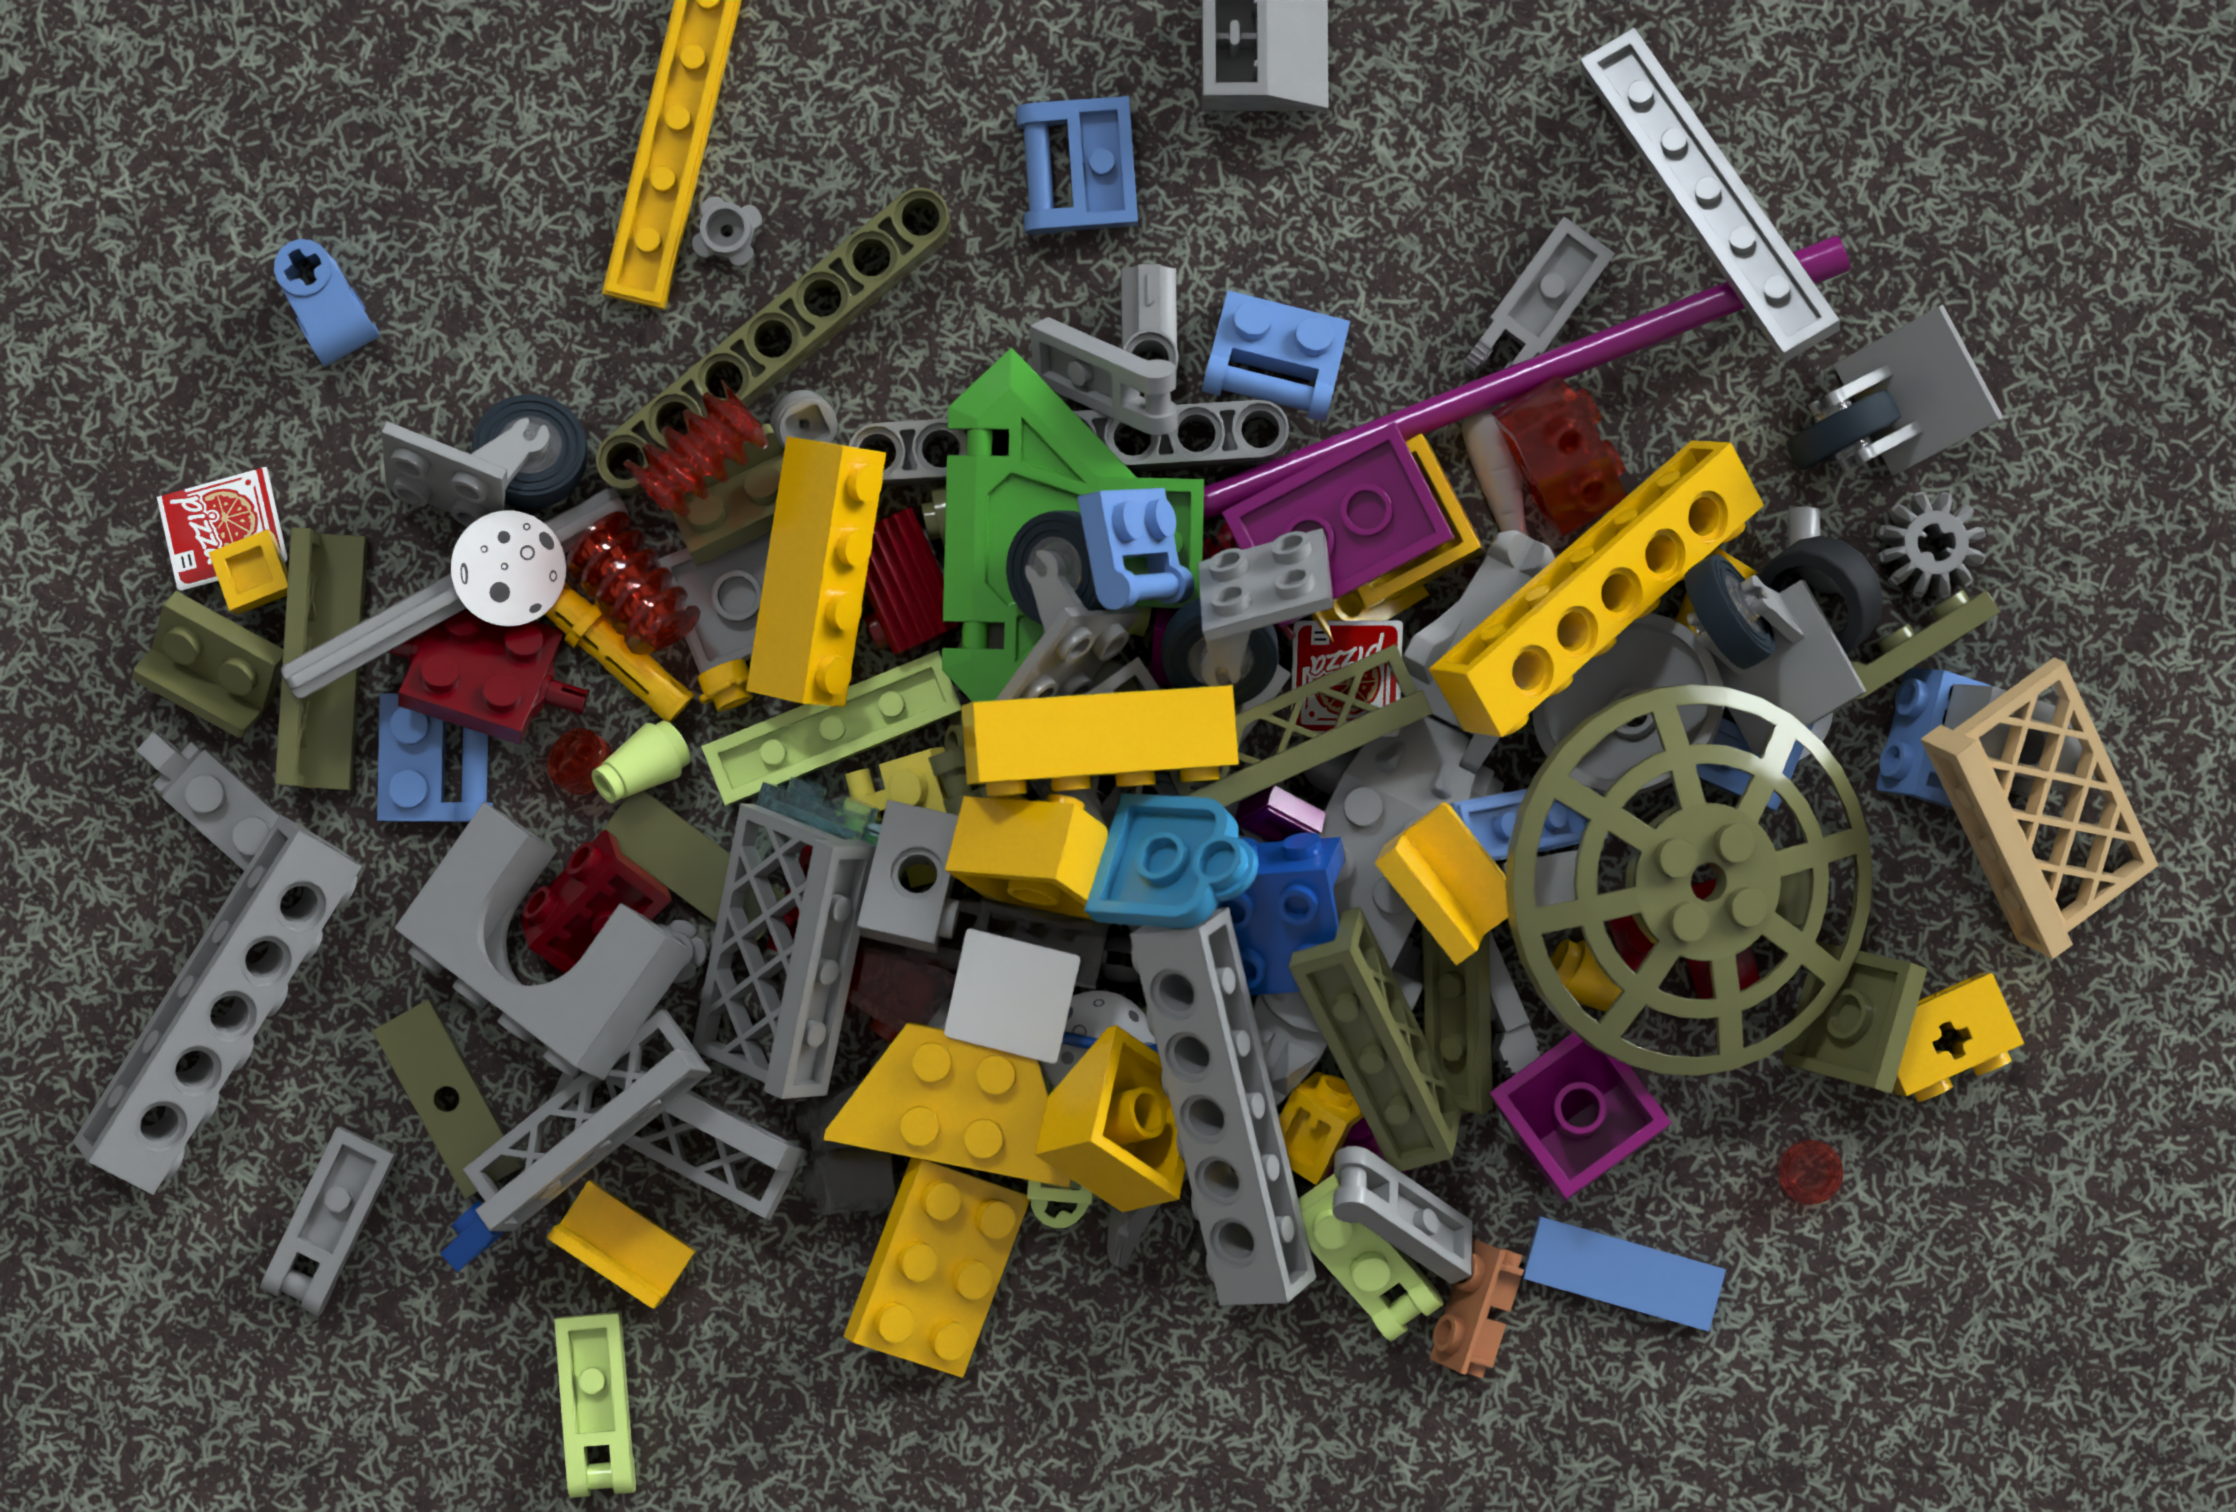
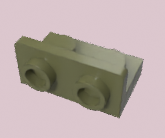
M763 424L751 431L742 432L711 450L694 458L679 462L673 468L655 477L656 483L670 507L687 549L697 567L772 531L784 450L770 424Z
M175 591L163 604L152 648L134 667L132 679L235 737L241 738L245 736L269 708L274 699L281 676L284 649L182 593Z

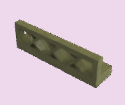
M291 527L283 665L363 621L368 553L367 537L320 534L311 528ZM360 668L303 699H297L291 693L282 677L275 784L291 788L353 791Z
M1396 644L1235 715L1237 747L1245 726L1258 719L1283 728L1284 731L1275 755L1261 761L1238 752V760L1250 766L1228 776L1227 773L1230 766L1221 767L1219 771L1220 780H1216L1194 791H1191L1188 782L1180 783L1179 770L1167 772L1178 796L1211 798L1225 807L1429 716L1433 712L1423 690L1416 691ZM1386 662L1403 697L1380 708L1354 698L1364 672ZM1352 678L1346 695L1330 689V687ZM1316 693L1343 702L1334 728L1322 734L1295 724L1305 698ZM1294 704L1288 721L1270 715ZM1351 706L1369 712L1345 723ZM1292 732L1309 738V740L1286 749Z
M1361 907L1343 911L1335 940L1293 952L1289 969L1387 1163L1402 1172L1451 1159L1454 1154L1462 1112Z

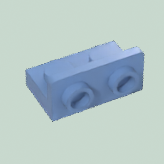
M1921 668L1907 670L1895 696L1896 709L1887 745L1884 747L1880 757L1877 790L1888 794L1910 796L1954 810L1920 739L1939 725L1944 726L1954 684L1991 685L1945 670Z

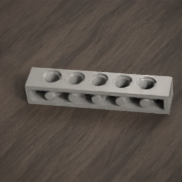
M280 814L74 1138L73 1143L89 1163L154 1195L163 1180L170 1179L176 1173L184 1158L185 1144L196 1127L205 1124L213 1115L219 1102L218 1092L232 1071L239 1070L248 1060L254 1045L253 1037L265 1018L274 1015L284 1003L288 993V982L300 963L308 961L317 951L322 941L324 925L335 908L342 907L352 896L357 884L356 875L362 866L345 851ZM303 886V894L300 901L289 909H280L281 899L284 894L293 887ZM261 941H269L267 953L262 959L255 963H245L247 952L254 944ZM226 996H234V1004L229 1012L221 1017H210L211 1010L219 999ZM191 1051H200L199 1059L191 1069L184 1072H175L176 1065L183 1055ZM156 1106H166L164 1115L157 1123L151 1126H140L141 1120L148 1110Z
M1229 907L1216 908L1208 919L1191 928L1142 926L1130 934L1132 941V963L1141 978L1148 1007L1146 1015L1147 1025L1150 1033L1156 1040L1163 1069L1161 1077L1162 1087L1165 1095L1171 1102L1177 1127V1149L1181 1158L1185 1160L1192 1189V1211L1195 1218L1200 1222L1207 1251V1273L1215 1284L1219 1305L1289 1303L1317 1277ZM1184 978L1190 982L1193 990L1187 985ZM1200 1041L1205 1045L1208 1052L1202 1047ZM1215 1104H1217V1105L1219 1106V1108L1221 1109L1222 1113L1217 1109V1107L1215 1106Z

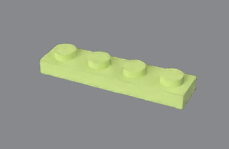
M938 650L849 686L845 707L805 704L701 747L724 805L729 807L944 720L956 713L962 712L951 679L942 671V657Z

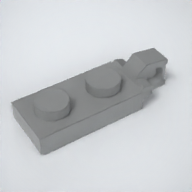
M153 731L136 750L162 773L152 785L163 794L162 798L245 871L280 814L209 750H202L194 742H190L181 752L161 733L158 735Z

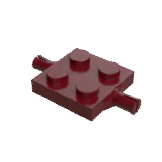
M465 609L387 652L409 660V670L398 692V706L521 745L531 719L543 709L545 704L559 707L581 716L587 705L590 690L554 680V666L564 642V632L559 628L537 621L517 626H501L486 622L475 616L468 609Z

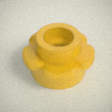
M745 659L732 660L700 674L697 677L703 694L698 698L700 703L709 704L714 702L717 711L723 712L750 701L753 696L751 692L746 691L749 669Z

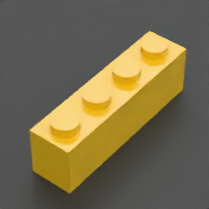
M786 437L746 691L801 704L846 706L858 625L862 613L869 557L872 551L878 501L882 488L886 452L803 438Z
M1233 685L983 701L961 706L967 785L986 784L987 796L1025 794L1026 781L1051 779L1052 792L1091 789L1090 776L1115 775L1116 787L1156 784L1155 772L1176 770L1180 771V783L1220 780V767L1239 764Z

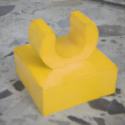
M269 529L208 552L228 609L234 615L242 614L287 596L288 571L276 537Z

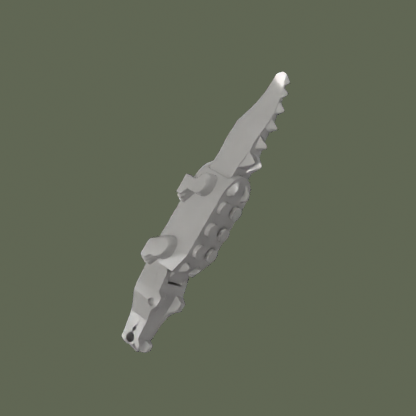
M1518 530L1498 533L1458 601L1437 620L1416 633L1407 643L1402 653L1403 662L1416 691L1423 690L1433 714L1400 728L1399 735L1396 737L1377 738L1303 771L1311 785L1329 796L1322 810L1326 813L1322 831L1318 835L1320 838L1341 837L1346 861L1333 887L1339 922L1343 911L1361 907L1411 1010H1413L1423 988V961L1420 960L1422 949L1414 946V938L1408 936L1417 916L1374 862L1384 844L1440 803L1446 802L1450 804L1506 793L1502 791L1504 783L1493 778L1495 772L1482 765L1500 737L1464 731L1428 668L1555 559L1548 545L1533 540ZM1301 992L1250 995L1277 1112L1287 1103L1292 1090L1305 1081L1312 1073L1328 1048V1044ZM1215 1104V1106L1217 1107V1109L1222 1113V1111H1221V1109L1219 1108V1106H1218L1217 1104ZM1185 1169L1183 1181L1189 1178L1187 1169ZM1161 1204L1127 1212H1121L1112 1206L1109 1215L1107 1241L1110 1263L1122 1269L1125 1267L1139 1237Z

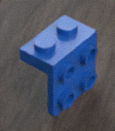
M1308 832L1291 835L1283 841L1257 843L1253 838L1241 837L1257 854L1258 871L1256 877L1246 891L1235 898L1219 901L1216 908L1229 907L1249 994L1265 995L1301 992L1289 969L1292 953L1334 941L1338 930L1339 919L1333 887L1346 861L1341 837L1320 838L1318 834Z

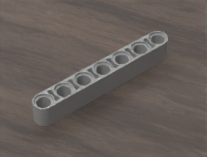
M1246 400L1177 405V429L1164 435L1149 434L1151 444L1148 449L1140 455L1130 456L1120 452L1114 442L1118 431L1129 425L1096 410L1073 411L1131 472L1261 465L1276 459L1282 453L1289 433V423L1286 414L1279 406L1270 401ZM1259 417L1272 422L1278 434L1276 441L1265 448H1256L1249 445L1243 438L1241 429L1250 419ZM948 419L873 423L865 425L855 432L849 442V446L865 449L871 442L881 440L887 441L895 447V460L890 467L883 470L882 487L946 484L947 466L941 468L929 464L924 457L925 449L929 442L935 438L942 436L950 437L960 446L959 455H966L967 430H948ZM1193 421L1203 422L1213 431L1215 440L1204 451H1189L1179 442L1178 432L1181 427ZM993 431V438H994L995 436H997L998 434L1009 433V432H997V431Z

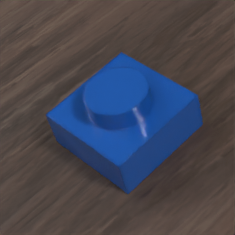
M480 1200L452 1224L451 1227L458 1236L440 1253L457 1273L487 1250L505 1232L489 1231L475 1211L483 1204Z

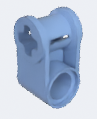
M297 239L288 242L279 250L274 261V273L277 282L297 315L296 320L303 334L324 367L380 337L377 327L371 323L364 310L366 308L353 287L350 288L335 260L320 244L312 240ZM305 258L313 265L321 263V265L314 269V275L317 280L310 285H306L300 278L294 279L300 274L297 263Z

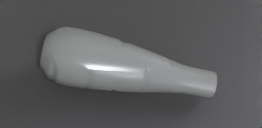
M1496 406L1463 420L1461 430L1464 443L1482 492L1487 498V503L1500 532L1518 530L1528 536L1516 436L1510 415L1500 406Z

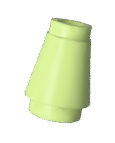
M660 721L656 725L645 723L611 754L601 766L592 771V780L600 795L609 803H614L621 798H626L679 778L682 774V768L690 763V752L684 738L671 723L667 721Z

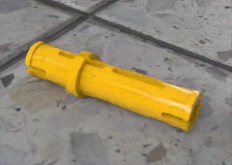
M564 582L557 601L545 613L567 635L564 640L574 649L580 646L589 655L594 657L626 688L652 708L663 721L669 723L674 721L692 701L695 694L673 678L658 662L605 616L608 611L599 603L590 604L584 597H581L573 590L567 582Z

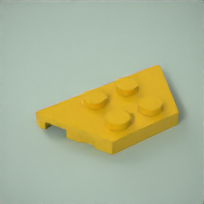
M908 1022L827 1127L824 1134V1140L1068 1188L1072 1180L1034 1155L1048 1098L1040 1060L945 1036V1029Z

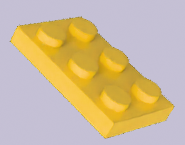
M911 1157L843 1337L853 1343L963 1378L1030 1199H1027V1194L934 1161Z

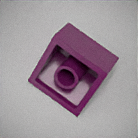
M1573 1033L1489 1093L1523 1151L1562 1204L1652 1141L1672 1124L1630 1065L1620 1063L1591 1048Z

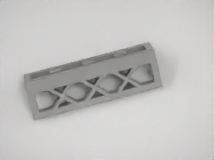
M661 1009L641 1025L627 1048L612 1067L607 1076L626 1078L625 1089L595 1114L590 1113L594 1085L601 1081V1079L583 1072L463 1169L485 1201L475 1211L489 1231L513 1232L711 1073L709 1067L667 1010ZM662 1032L674 1050L645 1074L640 1073L644 1045ZM629 1058L627 1071L614 1070ZM579 1098L577 1111L565 1110ZM556 1116L576 1118L575 1130L547 1153H541L545 1125ZM529 1139L528 1151L516 1150L517 1147ZM506 1156L526 1158L525 1170L499 1190L487 1172Z
M629 1058L614 1070L627 1071ZM641 1064L640 1073L645 1074L650 1070V1068ZM580 1070V1072L578 1073V1075H577L575 1078H577L580 1074H582L583 1071ZM563 1072L550 1099L575 1078ZM605 1077L604 1080H606L611 1100H613L621 1093L620 1088L625 1089L626 1078ZM692 1090L686 1092L661 1112L666 1130L646 1137L634 1134L623 1143L751 1212L770 1220L805 1152V1149ZM573 1102L565 1110L577 1111L578 1103ZM608 1103L591 1108L590 1113L595 1114ZM675 1117L686 1123L677 1126ZM700 1129L713 1136L721 1159L700 1166L688 1162L680 1135ZM669 1139L673 1153L656 1145V1143ZM729 1145L741 1152L731 1154ZM755 1158L776 1169L761 1200L742 1190L735 1167L736 1163ZM724 1168L727 1182L710 1172Z

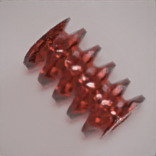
M722 379L720 381L727 399L723 401L708 392L701 396L707 413L706 417L703 418L689 409L681 413L687 429L685 435L669 426L662 429L661 432L668 448L665 452L647 442L642 447L648 463L646 468L628 459L623 463L664 511L668 508L683 517L691 513L685 493L689 492L702 500H706L710 496L704 479L706 475L723 484L726 483L730 477L724 459L728 458L743 467L750 461L743 445L745 441L762 450L769 446L763 427Z
M616 511L599 519L581 534L567 556V568L575 578L581 579V586L588 596L596 598L595 605L604 616L610 617V625L617 634L624 636V643L631 653L637 655L652 654L671 646L692 631L699 620L701 611L697 605H690L679 610L686 602L687 592L682 586L667 589L672 582L673 574L668 567H660L653 570L659 560L658 554L654 549L639 551L643 546L644 536L639 530L625 532L631 520L626 512Z

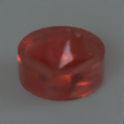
M575 728L566 732L555 742L548 757L547 768L551 780L574 795L591 793L596 790L592 780V771L601 766L613 754L611 746L605 739L587 728Z

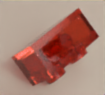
M1555 375L1491 413L1537 510L1562 537L1615 507L1627 497L1618 477L1626 472L1625 466L1612 443L1608 439L1601 440L1595 425L1602 421V417L1594 400L1584 388L1575 391L1560 376Z

